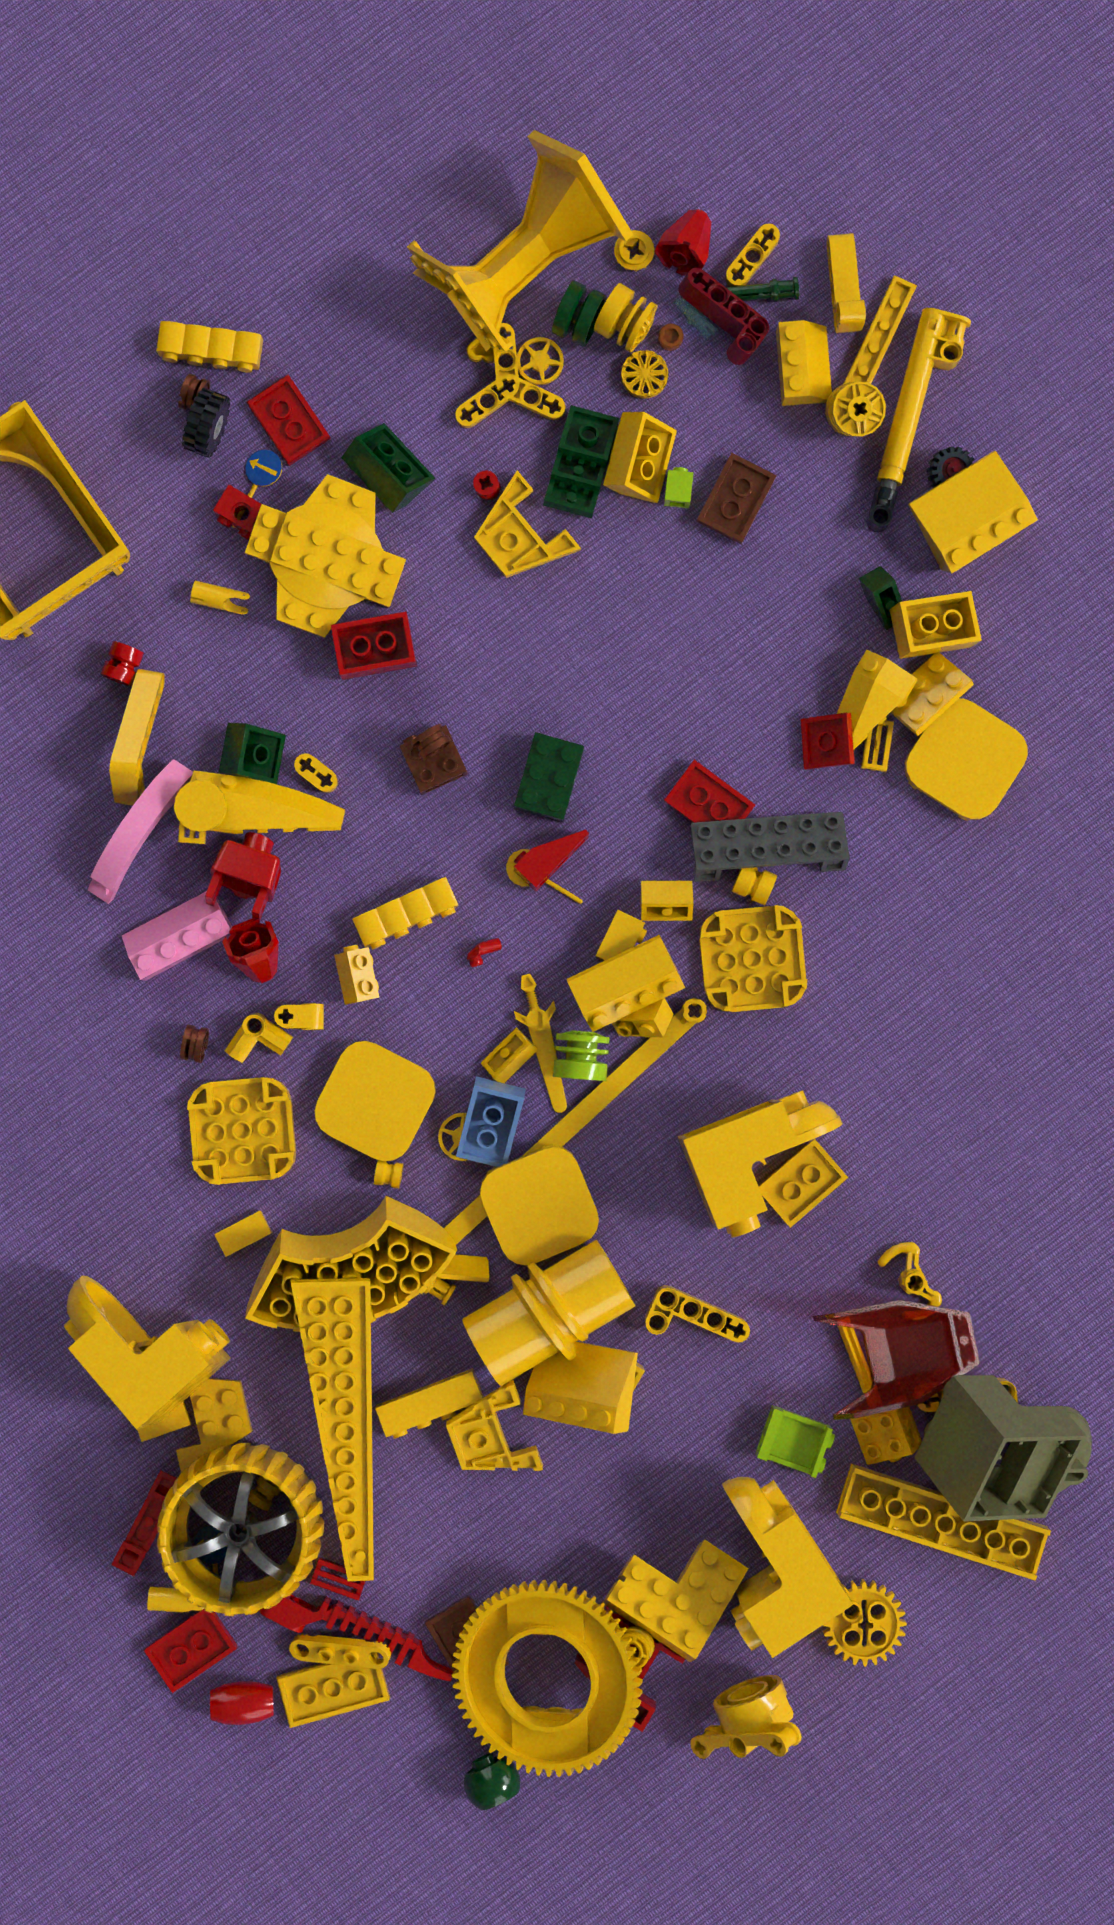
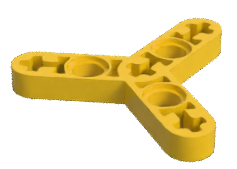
M501 323L498 333H501L500 330H505L506 334L511 335L506 339L511 341L513 349H508L505 352L501 349L497 351V347L493 348L496 380L457 408L455 412L457 423L463 428L474 427L509 401L549 420H559L565 413V402L561 397L519 378L514 329L507 323ZM502 355H510L513 358V363L510 367L503 368L500 366L498 361ZM504 381L508 383L513 382V391L505 390L501 393L503 399L499 400L497 393L492 389L496 387L499 392L504 387ZM532 390L538 394L537 402L534 404L525 402L524 394L527 391ZM492 395L495 399L494 405L490 408L483 407L480 403L482 396ZM546 396L545 402L550 405L557 402L558 408L561 409L560 412L555 411L554 414H551L550 408L546 405H543L542 410L539 409L542 397ZM476 402L482 414L478 415V411H475L471 415L472 420L470 422L467 419L462 421V411L471 412L474 409L472 403Z

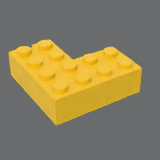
M703 1540L698 1544L676 1582L636 1555H633L627 1561L617 1578L619 1580L613 1584L603 1603L691 1662L698 1657L749 1568L707 1540Z

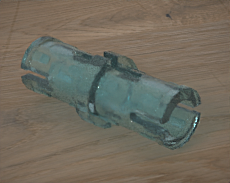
M677 297L673 302V305L688 319L687 323L690 326L693 325L706 341L712 338L711 334L713 336L716 335L718 329L702 312L682 297L680 299Z

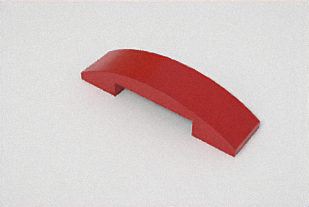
M160 1470L126 1539L119 1548L111 1564L112 1566L132 1576L136 1575L158 1534L157 1524L162 1505L169 1489L177 1479L176 1477Z

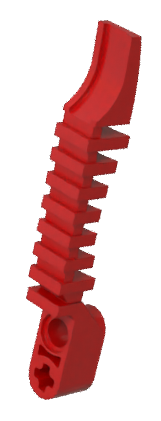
M291 1594L288 1597L282 1598L272 1608H262L259 1610L260 1614L297 1633H302L305 1625L319 1620L326 1621V1628L331 1630L338 1618L342 1621L339 1630L345 1632L349 1622L354 1623L352 1633L358 1635L361 1627L367 1629L364 1639L368 1641L373 1633L378 1634L376 1640L378 1643L384 1642L385 1638L390 1639L387 1647L390 1648L391 1655L397 1643L401 1644L402 1646L395 1661L397 1665L401 1666L410 1648L414 1651L407 1667L451 1682L453 1678L452 1674L454 1672L452 1669L432 1660L425 1652L422 1640L415 1638V1634L411 1632L408 1634L403 1633V1629L398 1626L394 1629L390 1627L391 1623L385 1621L383 1624L375 1616L369 1618L367 1617L368 1613L364 1611L358 1613L355 1611V1607L350 1605L347 1608L339 1600L337 1603L329 1605L332 1599L326 1596L322 1605L315 1607Z

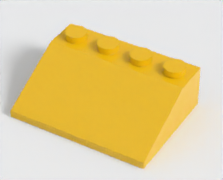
M992 451L908 504L940 569L951 574L1038 520L1028 498L996 451Z
M576 1341L574 1344L577 1355L572 1360H568L558 1352L533 1367L526 1387L523 1415L612 1434L629 1430L638 1353Z

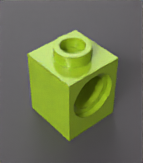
M675 467L673 470H668L664 506L689 508L693 472H688V469L683 467Z

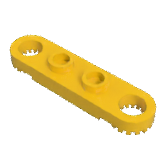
M303 1633L295 1636L289 1646V1651L295 1659L306 1662L382 1669L388 1665L391 1658L390 1648L386 1647V1644L383 1645V1642L378 1643V1641L366 1642L363 1639L324 1635L308 1636ZM297 1645H305L308 1648V1652L307 1650L305 1652L304 1650L301 1651V1648ZM371 1653H380L383 1656L382 1660L381 1658L378 1660V1657L375 1659V1656Z

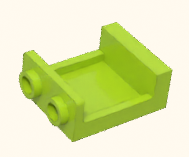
M772 1405L755 1454L759 1459L771 1460L816 1478L818 1472L822 1473L824 1470L826 1458L823 1457L826 1448L830 1449L832 1447L835 1434L832 1433L833 1429L830 1425Z

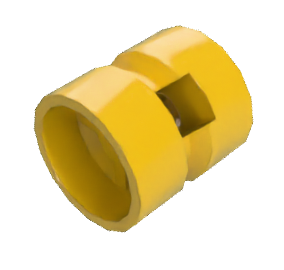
M758 867L741 868L731 892L743 897L750 895L751 900L765 905L774 887L777 875L766 870L759 872Z

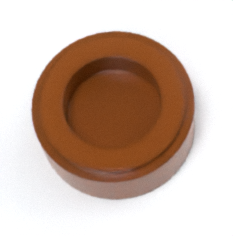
M670 323L660 329L658 342L663 349L674 351L683 343L684 334L678 325Z

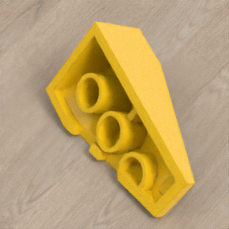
M869 650L865 651L855 668L837 711V714L851 713L854 749L868 737V733L878 723L882 724L887 719L886 716L896 706L899 708L906 701L917 682L916 677L889 659Z

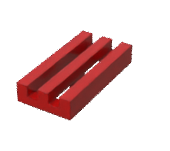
M319 1557L310 1584L359 1601L365 1581H360V1583L348 1581L346 1578L321 1570V1567L325 1566L346 1574L344 1565ZM318 1575L355 1588L357 1591L355 1592L318 1578Z

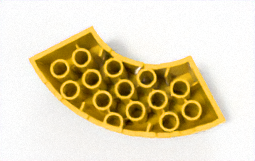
M388 1196L384 1197L381 1204L369 1217L342 1232L310 1236L281 1229L256 1279L248 1301L245 1319L272 1328H277L278 1326L300 1332L291 1280L370 1278L371 1322H374L376 1318L398 1311L419 1293L422 1294L427 1289V1286L447 1268L457 1252L456 1243L451 1235L437 1222L420 1211Z

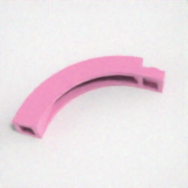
M173 759L155 777L129 810L108 842L90 876L93 879L88 891L108 904L114 899L136 854L161 818L175 803V797L179 790L190 782L193 771Z

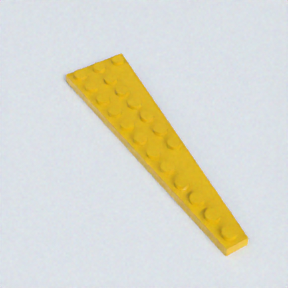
M370 1278L291 1280L347 1580H374Z

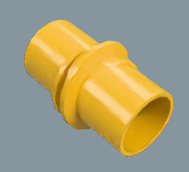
M597 1239L544 1271L532 1262L527 1265L530 1279L525 1281L519 1275H513L511 1277L513 1289L462 1319L464 1327L478 1354L500 1386L558 1352L568 1360H572L577 1355L574 1344L576 1341L580 1340L583 1342L587 1340L588 1334L636 1306Z

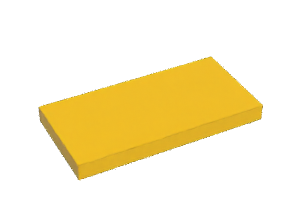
M372 1652L371 1654L375 1656V1659L378 1657L379 1660L378 1652ZM320 1663L277 1675L276 1677L290 1728L390 1700L383 1669Z

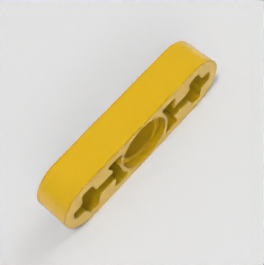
M762 225L728 267L725 279L729 287L746 285L777 246L780 232L775 225ZM772 233V240H767L762 248L760 244L763 241L764 234ZM754 250L758 252L760 259L755 263L749 262L745 256L748 251ZM743 264L745 269L742 272V280L738 278L734 281L732 279L733 273L737 274Z

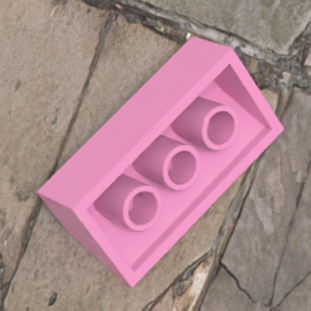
M206 892L122 935L128 957L140 980L146 981L223 941L225 936L229 938V931L232 925L218 898L214 906L208 905L205 899Z

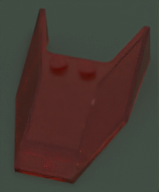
M896 1300L813 1316L815 1322L858 1329L862 1333L872 1386L867 1392L834 1413V1420L855 1419L922 1404L944 1389V1386L952 1379L953 1375H964L980 1364L970 1312Z

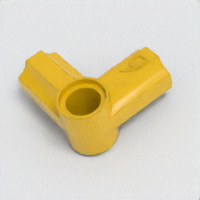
M252 1013L244 1019L241 1027L224 1051L235 1060L243 1063L259 1041L281 1056L290 1044L293 1036L269 1021L263 1014ZM256 1018L261 1022L262 1028L260 1031L255 1032L250 1029V1019Z

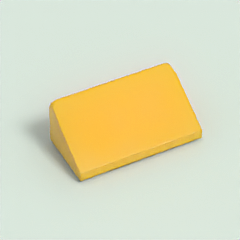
M516 1027L481 1064L494 1080L505 1083L538 1049Z
M455 1254L447 1268L438 1278L487 1283L489 1282V1260L487 1257Z

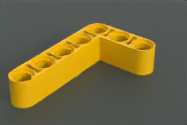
M138 669L110 760L109 772L115 803L133 806L145 790L142 762L164 688V673Z

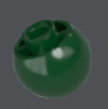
M493 1753L483 1755L471 1763L473 1768L465 1773L464 1789L466 1796L481 1811L506 1802L518 1794L520 1790L519 1771L513 1762L507 1765L506 1756L499 1760L497 1759L498 1756H493Z

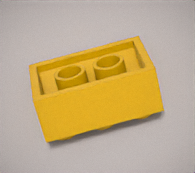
M805 320L778 322L776 341L782 406L826 403L832 393L827 327Z
M622 412L603 485L622 495L658 503L677 430L645 412Z

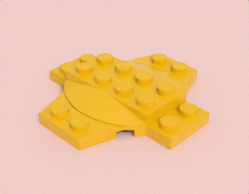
M327 474L304 505L296 507L287 513L261 504L244 554L268 562L271 571L277 579V621L325 638L331 630V625L337 623L349 606L366 599L384 607H390L406 559L383 551L384 549H382L381 543L375 534V492Z

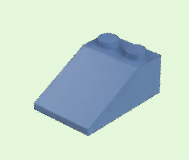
M476 1076L456 1157L495 1167L506 1164L510 1155L526 1089Z

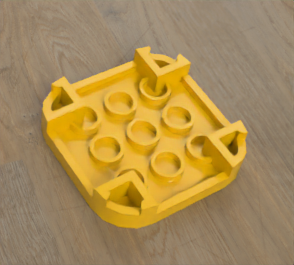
M959 698L922 732L905 759V775L909 781L908 784L914 789L920 790L957 814L958 818L966 821L979 820L987 817L997 808L1024 766L1028 756L1027 744L1024 737L1016 729L974 702Z
M779 905L721 910L713 913L704 921L700 928L699 936L703 983L707 1000L713 1007L724 1012H741L783 1008L793 1005L801 999L807 989L808 979H806L802 925L800 919L793 911Z
M355 1042L348 1046L341 1054L317 1100L315 1107L316 1122L322 1131L342 1143L374 1159L393 1161L404 1155L410 1148L434 1101L436 1094L435 1082L426 1069L373 1042Z
M268 1077L217 1081L202 1084L193 1092L187 1104L193 1161L191 1162L194 1171L197 1172L201 1179L209 1182V1184L217 1185L272 1180L283 1176L292 1168L296 1158L292 1100L289 1090L282 1082Z
M553 1144L543 1146L542 1149L501 1166L493 1167L487 1171L481 1182L480 1195L482 1204L500 1247L506 1257L516 1264L529 1265L532 1262L535 1264L585 1243L597 1231L599 1223L597 1208L577 1160L564 1147Z

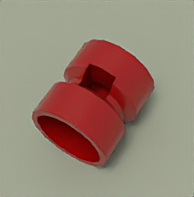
M113 641L108 653L111 659L105 661L100 675L131 687L136 675L134 668L139 667L144 653L126 644Z

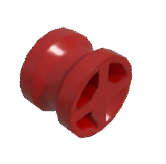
M484 470L477 473L474 477L473 486L480 498L493 500L499 495L501 490L500 482L493 472Z

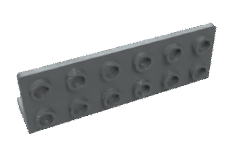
M843 812L697 822L691 824L695 860L693 870L694 882L720 880L721 870L819 863L820 872L846 870L850 859Z

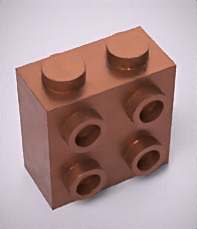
M446 725L442 726L443 728L440 732L443 731L445 736L448 735L452 742L446 748H442L436 755L430 758L426 756V760H421L417 747H413L411 741L417 735L404 739V744L400 745L421 795L468 775Z

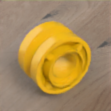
M637 1626L629 1627L624 1634L626 1637L632 1638L629 1644H633L638 1648L639 1652H635L633 1656L639 1657L640 1661L636 1667L642 1668L654 1652V1640L651 1634Z

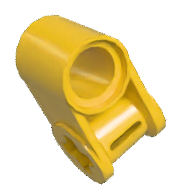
M324 1004L282 1005L276 1009L274 1019L277 1025L285 1029L324 1030ZM285 1010H288L293 1015V1019H289L288 1024H285L284 1020L280 1019V1015H284Z

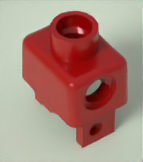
M246 832L242 844L231 840L224 841L210 869L212 879L205 894L206 904L214 906L221 886L230 889L237 897L246 900L256 898L251 912L252 918L259 919L260 922L267 902L273 901L281 875L280 859L276 855L271 854L274 846L273 841L254 832Z

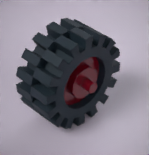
M953 446L933 455L934 458L930 459L928 463L930 467L927 468V473H930V476L927 478L928 481H932V488L973 464L972 461L975 459L973 456H968L970 452L967 450L962 451L961 447L954 448Z

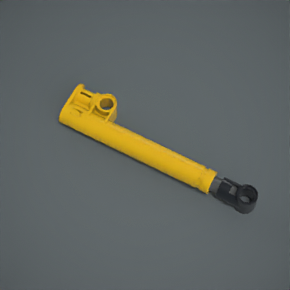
M935 308L922 309L880 465L881 469H879L877 476L880 486L875 489L866 521L868 528L874 532L884 531L892 520V513L898 495L896 486L902 485L903 473H905L933 367L942 370L954 369L963 355L965 329L971 325V320L965 316ZM944 352H952L955 359H947L944 356ZM876 513L882 514L885 517V523H877L873 515Z

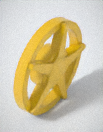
M532 338L526 341L518 351V371L522 378L534 385L549 384L556 380L562 372L564 365L563 353L560 347L548 338ZM534 343H546L543 350L534 351L529 347ZM550 345L557 351L560 361L550 359L547 353ZM526 349L531 355L530 362L521 367V355ZM549 366H559L557 372L552 377L544 379V371ZM532 368L540 373L541 380L530 378L524 371Z
M467 1113L451 1115L442 1123L439 1129L438 1140L442 1151L448 1157L457 1161H467V1159L451 1154L459 1146ZM461 1117L460 1127L454 1131L444 1129L449 1121ZM443 1132L451 1135L454 1142L449 1152L442 1141Z

